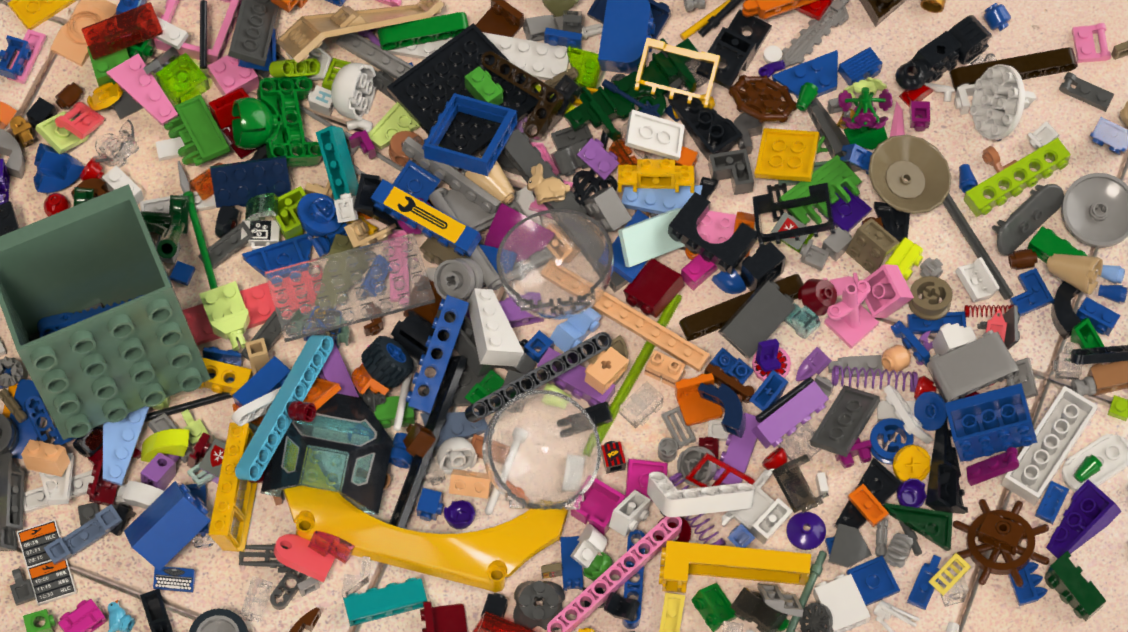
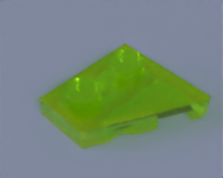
M568 46L566 52L571 68L575 67L578 71V77L575 78V81L582 87L596 89L600 71L599 54Z

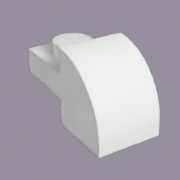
M588 524L577 539L579 543L570 556L583 568H588L598 552H603L607 544V538L593 525Z

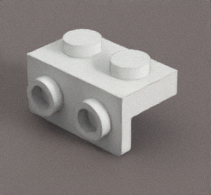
M982 257L977 258L972 264L960 266L955 270L973 302L991 298L1000 288Z

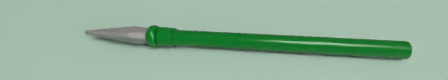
M178 161L180 187L183 191V196H190V218L210 289H214L218 286L195 208L194 194L191 192V186L182 165Z

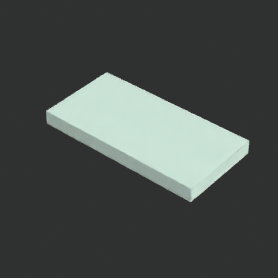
M675 208L618 230L626 267H632L685 246L682 242L673 240L668 234V226L681 208Z

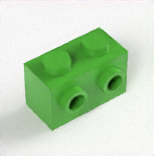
M478 66L464 76L465 88L475 99L495 105L503 103L504 91L498 83L495 84L492 81L488 71H483Z

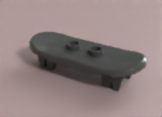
M1056 184L1036 185L1035 189L1037 191L1032 189L1030 191L1031 196L1010 215L1007 221L999 220L997 222L999 226H992L993 231L998 235L996 241L1000 254L1003 256L1012 254L1047 219L1057 212L1062 205L1064 191L1060 186Z

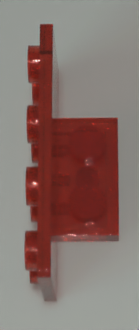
M150 2L81 29L93 60L163 34Z

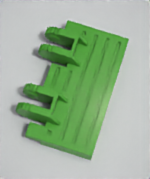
M201 94L174 106L178 117L166 123L164 128L167 131L169 130L168 135L170 138L181 137L185 146L178 149V154L183 157L182 162L184 165L194 163L195 166H198L230 152L229 145Z
M836 155L813 172L811 182L801 181L783 194L779 201L810 196L809 186L828 183L832 205L839 200L835 193L848 203L851 201V198L843 187L846 186L853 195L858 196L860 191L857 186L862 181ZM826 202L788 209L804 225L810 222L807 214L817 225L822 223L821 217L814 210L815 208L828 218Z

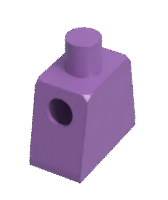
M158 453L140 472L141 483L165 491L176 475V462L179 456L170 454L165 456L162 453Z

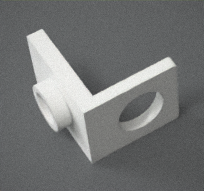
M320 47L314 48L309 55L317 59L321 67L317 75H311L309 78L311 80L324 79L332 58ZM312 51H317V52H319L321 55L315 54V53L312 52Z

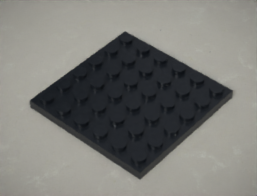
M474 23L387 86V91L428 135H430L431 127L437 123L439 114L443 113L446 102L450 101L454 93L474 98L465 88L464 76L478 66L483 71H488L492 81L502 87L504 91L503 103L499 106L517 110V122L530 114L539 102V99L482 65L481 57L487 51L494 52L506 60L508 59ZM494 56L489 59V65L495 62ZM510 66L504 68L505 75L510 72ZM523 75L519 78L520 84L526 80ZM457 112L438 146L474 156L490 144L501 123Z

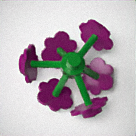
M867 87L862 88V94L859 98H852L851 93H848L847 90L839 93V107L844 112H847L852 107L851 102H859L858 106L854 109L855 114L852 119L842 117L847 127L854 130L862 128V126L880 129L886 125L885 122L889 118L886 116L878 118L873 102H879V107L883 108L884 111L891 108L893 99L888 89H884L879 98H872Z

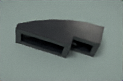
M156 589L141 594L140 597L151 632H173L160 590Z

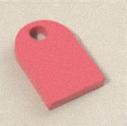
M286 534L279 537L274 547V555L280 563L323 583L338 553L294 534Z

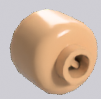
M895 345L883 352L881 362L887 371L895 370L897 373L910 365L911 354L902 345Z

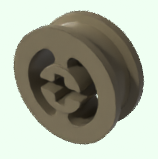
M926 276L919 278L912 284L910 291L914 298L908 304L910 310L917 317L924 320H938L947 315L953 296L952 289L947 282L938 277ZM939 297L943 300L941 303H938Z

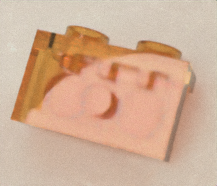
M210 168L189 181L191 189L197 191L202 200L214 194Z

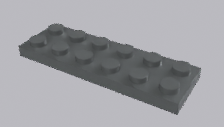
M242 0L228 56L264 67L279 6L272 3L271 0Z

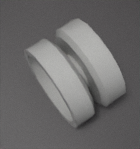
M468 257L446 260L440 263L434 274V286L437 293L443 299H446L447 295L460 300H467L470 298L474 288L482 289L484 283L480 265Z

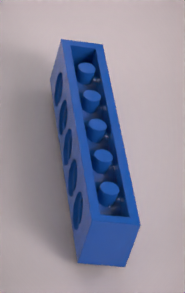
M447 295L446 299L441 300L438 310H441L439 318L435 317L432 325V328L435 329L433 336H428L425 345L428 347L426 355L422 354L419 365L422 366L420 373L416 372L412 381L415 384L413 392L409 390L406 402L409 403L408 408L428 415L431 414L467 313L469 302ZM447 313H452L456 318L453 322L449 323L445 321L444 316ZM441 331L449 334V338L446 341L439 340L438 334ZM440 350L443 355L440 359H434L431 356L432 351ZM433 368L436 371V375L428 378L425 375V370ZM426 386L430 391L427 396L419 395L418 390L420 387Z

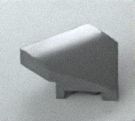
M838 524L828 563L848 568L872 556L857 528Z

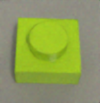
M1114 395L1107 415L1126 421L1128 418V400Z

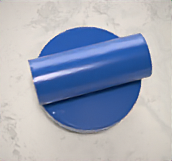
M316 237L310 241L320 258L330 252L331 246L327 238Z

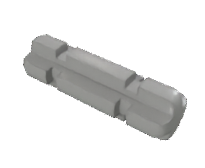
M886 518L877 524L875 555L878 557L882 555L885 557L887 553V547L885 546L887 545L888 520Z

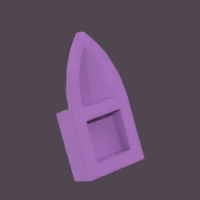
M816 347L800 365L796 381L806 380L815 373L819 375L832 360L821 349Z

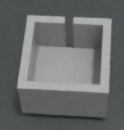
M613 187L601 189L584 200L586 204L585 209L589 215H594V219L599 226L598 229L603 233L615 231L632 220Z

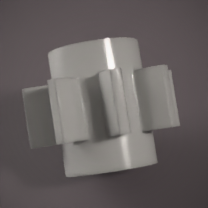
M930 257L927 258L920 265L922 269L920 275L922 277L933 276L939 278L943 273L941 269L942 262L938 258L935 260Z

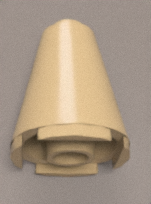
M498 161L495 162L488 176L466 171L464 176L501 201V203L508 205L515 199V191Z
M1054 254L1048 258L1046 267H1048L1050 273L1083 293L1091 295L1098 285L1096 279L1098 275L1101 276L1103 260L1091 256Z

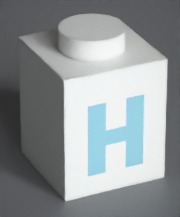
M316 85L314 91H310L307 99L310 109L330 117L335 109L331 91Z

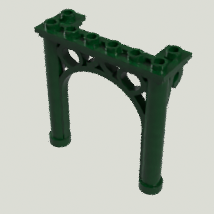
M74 188V206L94 198V188ZM170 195L169 213L141 211L148 230L162 235L157 246V252L163 258H172L176 254L177 244L181 235L188 232L190 196Z

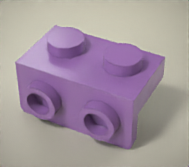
M591 138L576 156L599 177L605 180L620 163L617 161L618 157L613 152H607L603 148L604 144L601 141Z

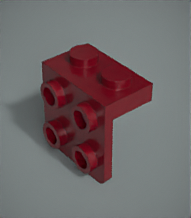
M431 601L423 602L424 609H420L421 621L426 623V628L422 629L423 632H467L463 604L432 607Z

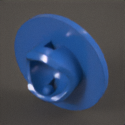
M320 193L307 194L301 198L297 205V214L300 221L312 232L323 235L332 234L342 224L338 223L334 200Z

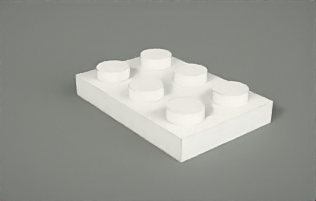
M631 110L625 146L678 161L681 156L685 125Z

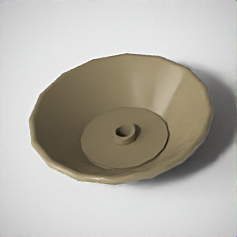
M907 134L891 136L878 144L870 156L868 172L874 190L885 203L898 211L910 214L930 212L941 205L950 192L951 173L947 160L937 147L923 138Z

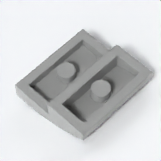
M758 584L757 588L768 606L787 615L803 616V608L796 594L781 593L777 585Z

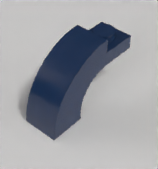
M701 383L698 387L700 397L725 409V415L721 422L724 431L742 438L746 426V417L737 394L723 383L719 389L712 384L705 385Z

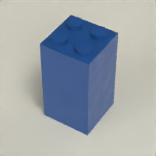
M176 481L124 530L131 547L158 571L211 521L208 516L209 511L204 506L205 503L198 496L193 497L190 494V489L185 484L180 485Z

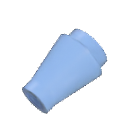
M1103 265L1100 277L1114 284H1121L1125 275V269L1121 268V266Z

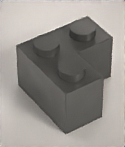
M747 149L709 155L708 166L711 179L723 180L730 178L734 195L753 192L754 179Z

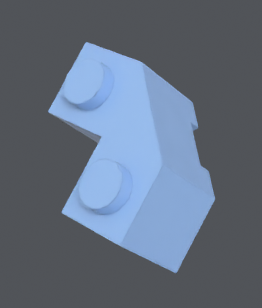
M583 302L575 306L567 321L557 325L550 339L559 349L566 352L582 343L591 332H594L599 327V320L602 316L587 303Z

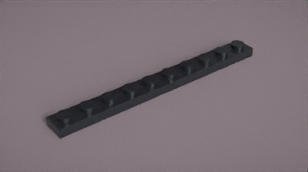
M462 355L451 357L432 412L425 426L433 432L436 440L423 458L417 454L414 456L390 519V525L403 529L407 527L406 523L413 511L415 498L420 493L421 482L427 474V466L433 458V450L440 439V431L446 423V415L453 404L454 394L459 388V380L466 369L467 358Z

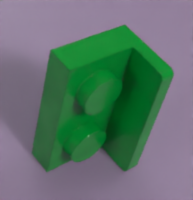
M717 583L699 590L692 598V603L712 632L717 631L721 625L736 619L739 615Z

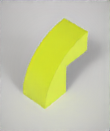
M168 429L150 435L142 444L141 461L150 462L158 453L184 457L188 448L189 430Z

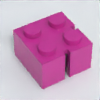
M592 476L584 487L582 494L580 493L572 505L571 516L584 524L589 522V524L605 535L610 528L609 524L613 510L626 496Z

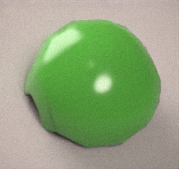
M601 552L602 555H596L590 566L584 568V576L595 581L611 567L613 561L608 554Z

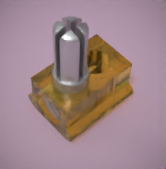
M849 108L847 112H843L837 123L839 128H849L845 125L846 122L842 120V117L852 119L855 114L854 110Z

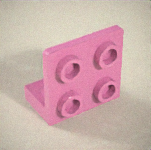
M709 211L697 226V232L703 240L709 243H723L734 233L736 215Z

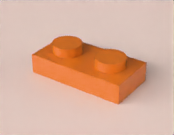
M864 484L847 497L872 527L889 515V512Z

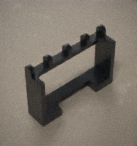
M828 183L809 186L810 196L782 202L774 203L771 193L754 196L753 207L759 247L764 242L775 240L776 244H781L780 239L795 237V241L800 240L799 236L814 233V237H818V232L830 230L831 234H836ZM826 202L828 222L769 234L762 233L760 215L762 213Z

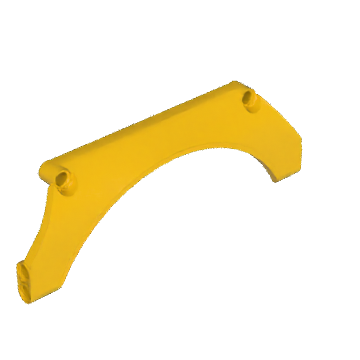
M289 438L287 440L283 467L287 471H294L298 447ZM310 445L306 448L299 484L282 487L293 522L296 523V535L331 550L492 592L502 591L505 586V577H510L535 554L560 540L568 514L567 508L540 502L524 514L508 522L475 532L434 534L403 529L371 517L347 501L322 473Z

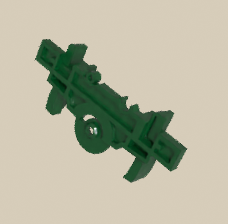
M664 38L660 39V41H663L666 44H668ZM688 38L676 45V47L698 52ZM659 52L658 54H652V61L649 62L648 67L645 64L641 80L669 87L671 83L680 78L687 87L688 92L693 93L696 91V80L685 64L692 60L691 58L665 52L668 55L666 58L662 52ZM636 71L619 81H613L614 85L634 99L638 100L642 97L639 102L644 105L646 101H649L652 106L660 104L657 112L660 114V118L666 110V100L663 95L668 91L656 88L655 95H652V87L641 84L638 91L634 90L638 73ZM583 86L582 94L580 95L582 104L564 114L566 121L574 131L591 122L594 128L601 126L611 140L616 141L620 139L621 133L614 128L611 120L615 118L623 120L629 117L631 110H635V104L605 87L603 90L600 86L598 91L591 94Z

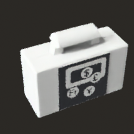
M242 220L254 234V237L248 241L249 243L243 247H252V250H256L280 242L281 232L276 220ZM243 228L241 229V240L247 236Z

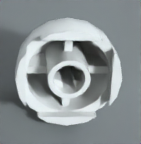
M452 437L445 440L439 446L437 461L440 469L445 474L451 475L453 469L463 470L469 466L471 469L477 462V454L471 442L463 437Z

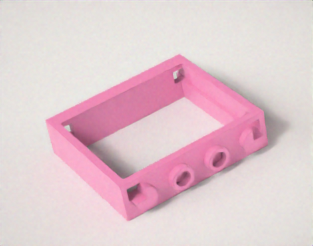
M167 0L165 14H162L160 18L171 23L179 0ZM220 0L228 2L230 5L213 49H207L208 63H213L223 57L237 21L242 0ZM153 37L156 49L167 51L172 47ZM183 43L180 49L177 50L179 55L200 60L199 46Z

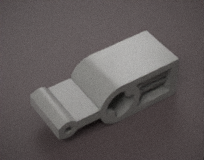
M544 15L526 18L523 25L526 39L531 41L544 40L546 27L563 30V16Z

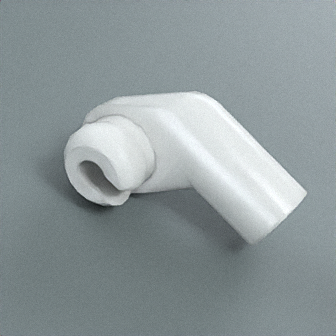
M365 119L346 122L348 131L363 128V131L366 130L368 134L373 129L372 122Z

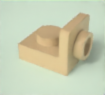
M329 180L325 188L316 183L306 184V195L320 193L333 198Z

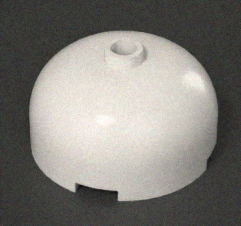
M349 63L343 66L336 74L332 84L331 96L335 109L342 116L362 120V116L369 113L376 93V87L373 86V77L376 76V73L371 65Z

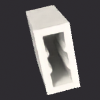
M841 574L835 577L834 581L829 583L826 581L821 582L814 588L813 596L816 603L826 605L831 611L833 625L830 632H846L869 623L871 616L851 574L847 576Z

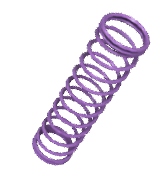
M834 365L832 370V384L835 386L838 384L839 367L842 375L841 386H843L844 374L847 368L849 370V387H851L854 369H856L857 388L859 387V377L862 369L865 375L864 388H866L867 376L870 370L872 372V389H874L877 371L880 374V390L882 389V379L885 371L888 377L887 386L890 384L892 372H894L896 390L898 377L901 372L903 375V392L905 391V380L908 373L911 378L910 392L915 393L918 383L917 372H912L911 374L908 371L904 376L902 370L898 374H896L895 370H892L889 375L887 369L881 374L880 369H876L874 373L872 368H869L866 373L864 367H862L858 373L856 367L850 371V368L846 366L843 371L840 365Z
M676 473L669 477V480L675 487L685 481V479L680 480L683 476L682 473ZM690 485L685 486L681 490L687 489ZM700 514L699 516L694 517L692 519H688L689 516H687L686 520L692 521L690 527H697L694 533L701 534L699 536V540H706L703 544H705L709 539H711L713 536L719 533V531H717L707 538L700 539L704 533L713 528L715 525H712L701 532H696L704 523L708 522L711 518H708L707 520L698 525L692 526V524L704 514ZM721 538L710 545L725 546L726 542Z

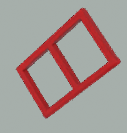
M708 453L702 457L685 477V479L699 487H709L693 478V476L707 460H710L725 469L712 486L720 485L730 472L744 479L749 484L753 485L755 482L753 478Z

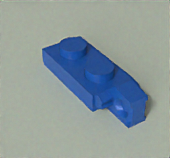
M899 320L891 326L895 337L901 338L906 349H911L914 352L913 356L919 363L922 361L927 367V363L930 361V353L909 328H906Z
M933 555L930 565L925 563L922 566L907 603L926 610L935 589L929 581L940 570L937 567L941 557Z

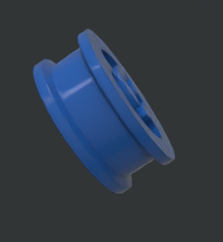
M887 418L881 420L871 431L870 441L872 446L870 451L881 463L893 465L896 453L904 446L913 445V434L909 435L903 427L905 423L899 419ZM895 432L899 433L895 438V442H893L892 439L895 436ZM901 436L904 438V444L901 443ZM878 439L882 440V448L878 444ZM888 441H892V442L888 445L887 451L883 450V449H885V447L887 446Z

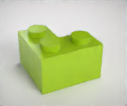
M301 186L267 203L269 213L273 220H276L285 240L304 234L297 214V205L301 198L306 195Z

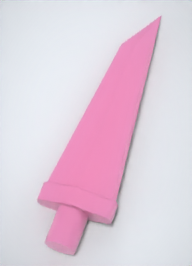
M897 101L890 137L905 135L903 110Z

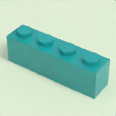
M329 126L317 131L316 136L334 200L339 199L340 195L345 193H351L352 196L357 195L359 184L343 128Z
M409 578L404 583H390L385 588H371L365 593H351L346 598H343L350 627L424 608L423 602H427L421 578Z

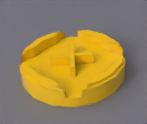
M109 82L103 84L93 91L91 97L90 95L88 96L87 103L91 110H102L119 100L123 90L117 83Z
M910 444L904 446L894 457L892 465L894 474L903 482L910 478L922 481L930 472L931 459L928 452L918 445Z

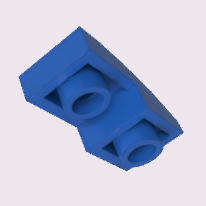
M723 347L710 361L711 365L719 366L728 376L736 377L742 385L754 371L740 358L737 360Z

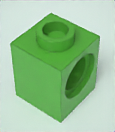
M47 609L23 616L27 632H54L53 626H56L53 614L49 615ZM39 621H45L42 627H36Z

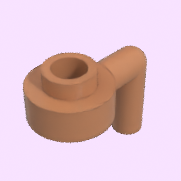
M989 146L983 150L982 158L984 162L994 166L997 173L1017 162L1013 160L1002 167L1000 156L994 147Z

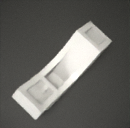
M129 481L128 484L120 486L114 502L147 509L164 491L144 483Z

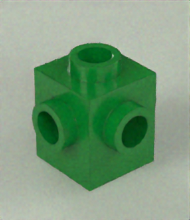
M135 30L127 40L126 48L130 58L139 54L145 63L147 58L152 56L154 47L152 39L148 35Z

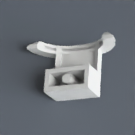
M775 469L765 470L753 484L755 490L752 507L725 513L722 516L723 527L734 518L764 545L783 525L793 510L779 498L774 501L761 489L772 476Z

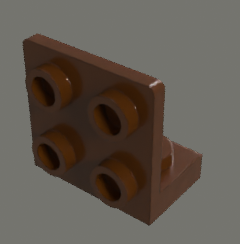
M491 0V8L478 21L476 26L484 33L514 37L524 25V14L504 0Z

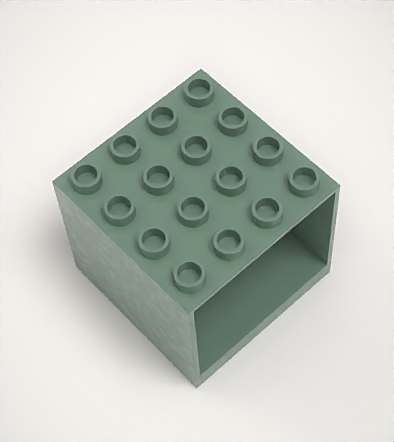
M129 184L0 236V306L16 350L63 440L71 437H83L92 428L107 422H119L126 418L128 413L145 406L155 407L161 404L165 398L181 391H194L203 382L211 379ZM121 301L126 302L31 341L30 336L38 332V321L44 317L67 312L74 314L75 311L81 312L100 302L103 307L106 304L112 306L113 303L120 304Z

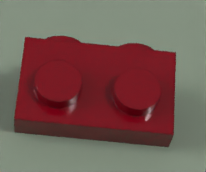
M99 459L98 465L93 466L91 475L94 477L93 483H89L87 488L89 502L106 506L113 505L119 485L103 481V460Z

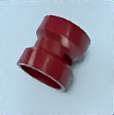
M293 401L289 406L288 415L291 420L312 422L316 416V407L313 403Z

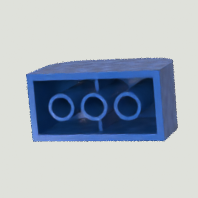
M607 0L598 55L601 71L631 74L634 71L638 72L637 65L641 62L646 39H652L651 34H655L656 28L648 0Z

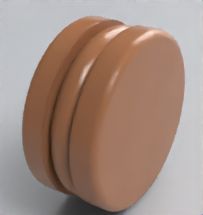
M411 131L398 132L390 140L389 156L394 163L403 167L409 160L415 164L419 163L413 158L406 156L402 151L407 137L409 136L422 146L424 145L423 139Z

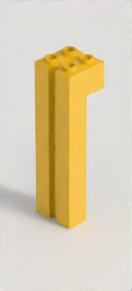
M667 541L666 547H662L660 565L664 566H660L659 584H662V591L686 593L689 574L806 585L810 575L811 554Z

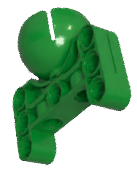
M305 76L263 78L257 89V99L244 97L235 100L232 106V116H240V118L232 120L233 138L237 148L252 150L266 143L267 158L277 157L274 154L286 156L287 167L318 165L322 159L318 142H305L298 100L308 98L313 86L312 80Z

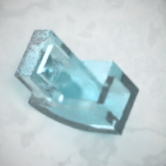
M794 303L796 308L784 321L795 330L798 336L806 339L820 326V320L818 315L807 306L801 309Z

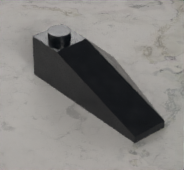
M676 93L673 100L668 98V102L708 161L711 154L729 152L743 137V134L731 120L723 118L714 109L703 108V104L699 99L692 98L691 104H687L689 96Z

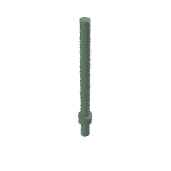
M824 551L819 552L815 564H812L810 568L808 582L799 599L803 609L806 606L817 577H820L822 573V565L827 556V553ZM792 616L786 632H795L800 617Z

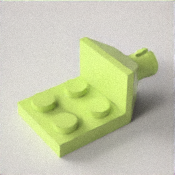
M236 281L200 293L199 295L213 333L226 340L229 339L233 351L239 350L237 341H239L242 349L245 348L246 341L243 334L250 323V317Z

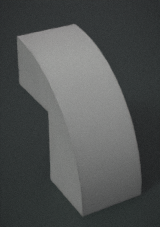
M0 128V154L9 156L6 167L10 176L22 179L25 172V160L20 145L9 132Z

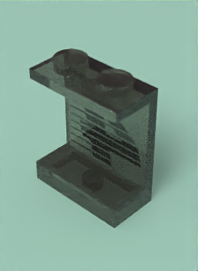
M807 454L791 460L772 471L794 513L800 510L805 513L812 508H816L824 503L822 499L829 496L828 493H824L815 498L799 467L810 461Z

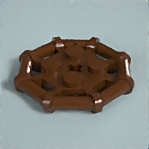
M741 75L735 85L729 89V94L737 105L736 109L739 112H744L756 118L760 123H763V121L786 122L792 111L797 109V103L793 101L789 88L767 78V75Z

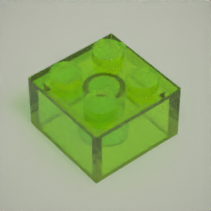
M186 52L156 73L158 84L176 105L203 94L210 89L208 78Z

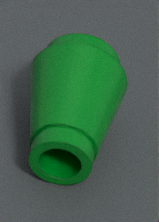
M806 82L801 86L796 104L797 109L806 111L818 95L816 85Z
M1092 454L1089 457L1086 456L1073 476L1078 482L1082 483L1099 472L1102 463Z

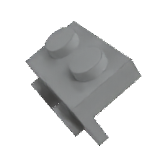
M1025 358L1015 361L1019 369L1018 376L1010 380L1004 377L1007 379L1008 385L1006 387L1022 383L1026 399L1038 396L1030 359Z

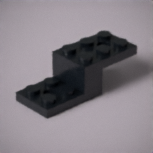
M739 9L729 27L721 29L707 52L719 55L720 62H724L727 65L725 68L718 67L714 82L730 89L741 69L746 71L770 32L772 25L754 16L745 17L742 14V10ZM749 30L752 34L744 36L742 31ZM702 61L696 73L710 80L714 64Z

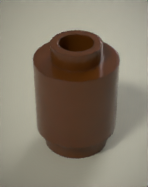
M72 82L55 96L57 99L55 102L61 109L69 110L81 98L83 91L76 83Z
M1031 248L1013 251L1012 254H1008L1011 269L1032 268L1038 262L1037 254Z

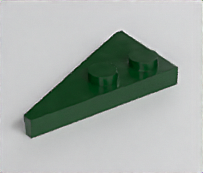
M884 503L883 507L889 512V515L945 551L951 549L953 513Z

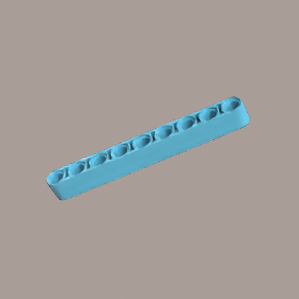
M312 335L306 342L235 468V474L239 480L257 481L262 476L293 421L288 415L290 404L293 401H304L333 349L334 342L332 337Z

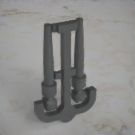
M275 544L245 545V549L266 550L265 552L239 551V565L279 567L278 573H286L289 570V567L277 562V560L269 561V558H276L274 553H270V550L274 552ZM244 557H263L265 561H243Z

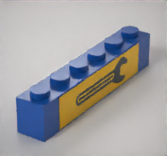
M382 179L371 196L376 209L381 212L386 210L392 218L398 221L400 219L404 220L405 224L414 230L416 228L422 230L421 233L428 238L434 237L438 239L437 242L444 247L449 245L460 256L465 254L470 257L482 239L478 231Z

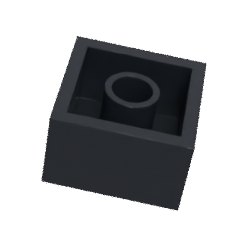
M771 241L766 245H761L752 257L748 256L742 261L740 277L744 281L745 286L750 291H753L763 281H774L783 273L786 257Z

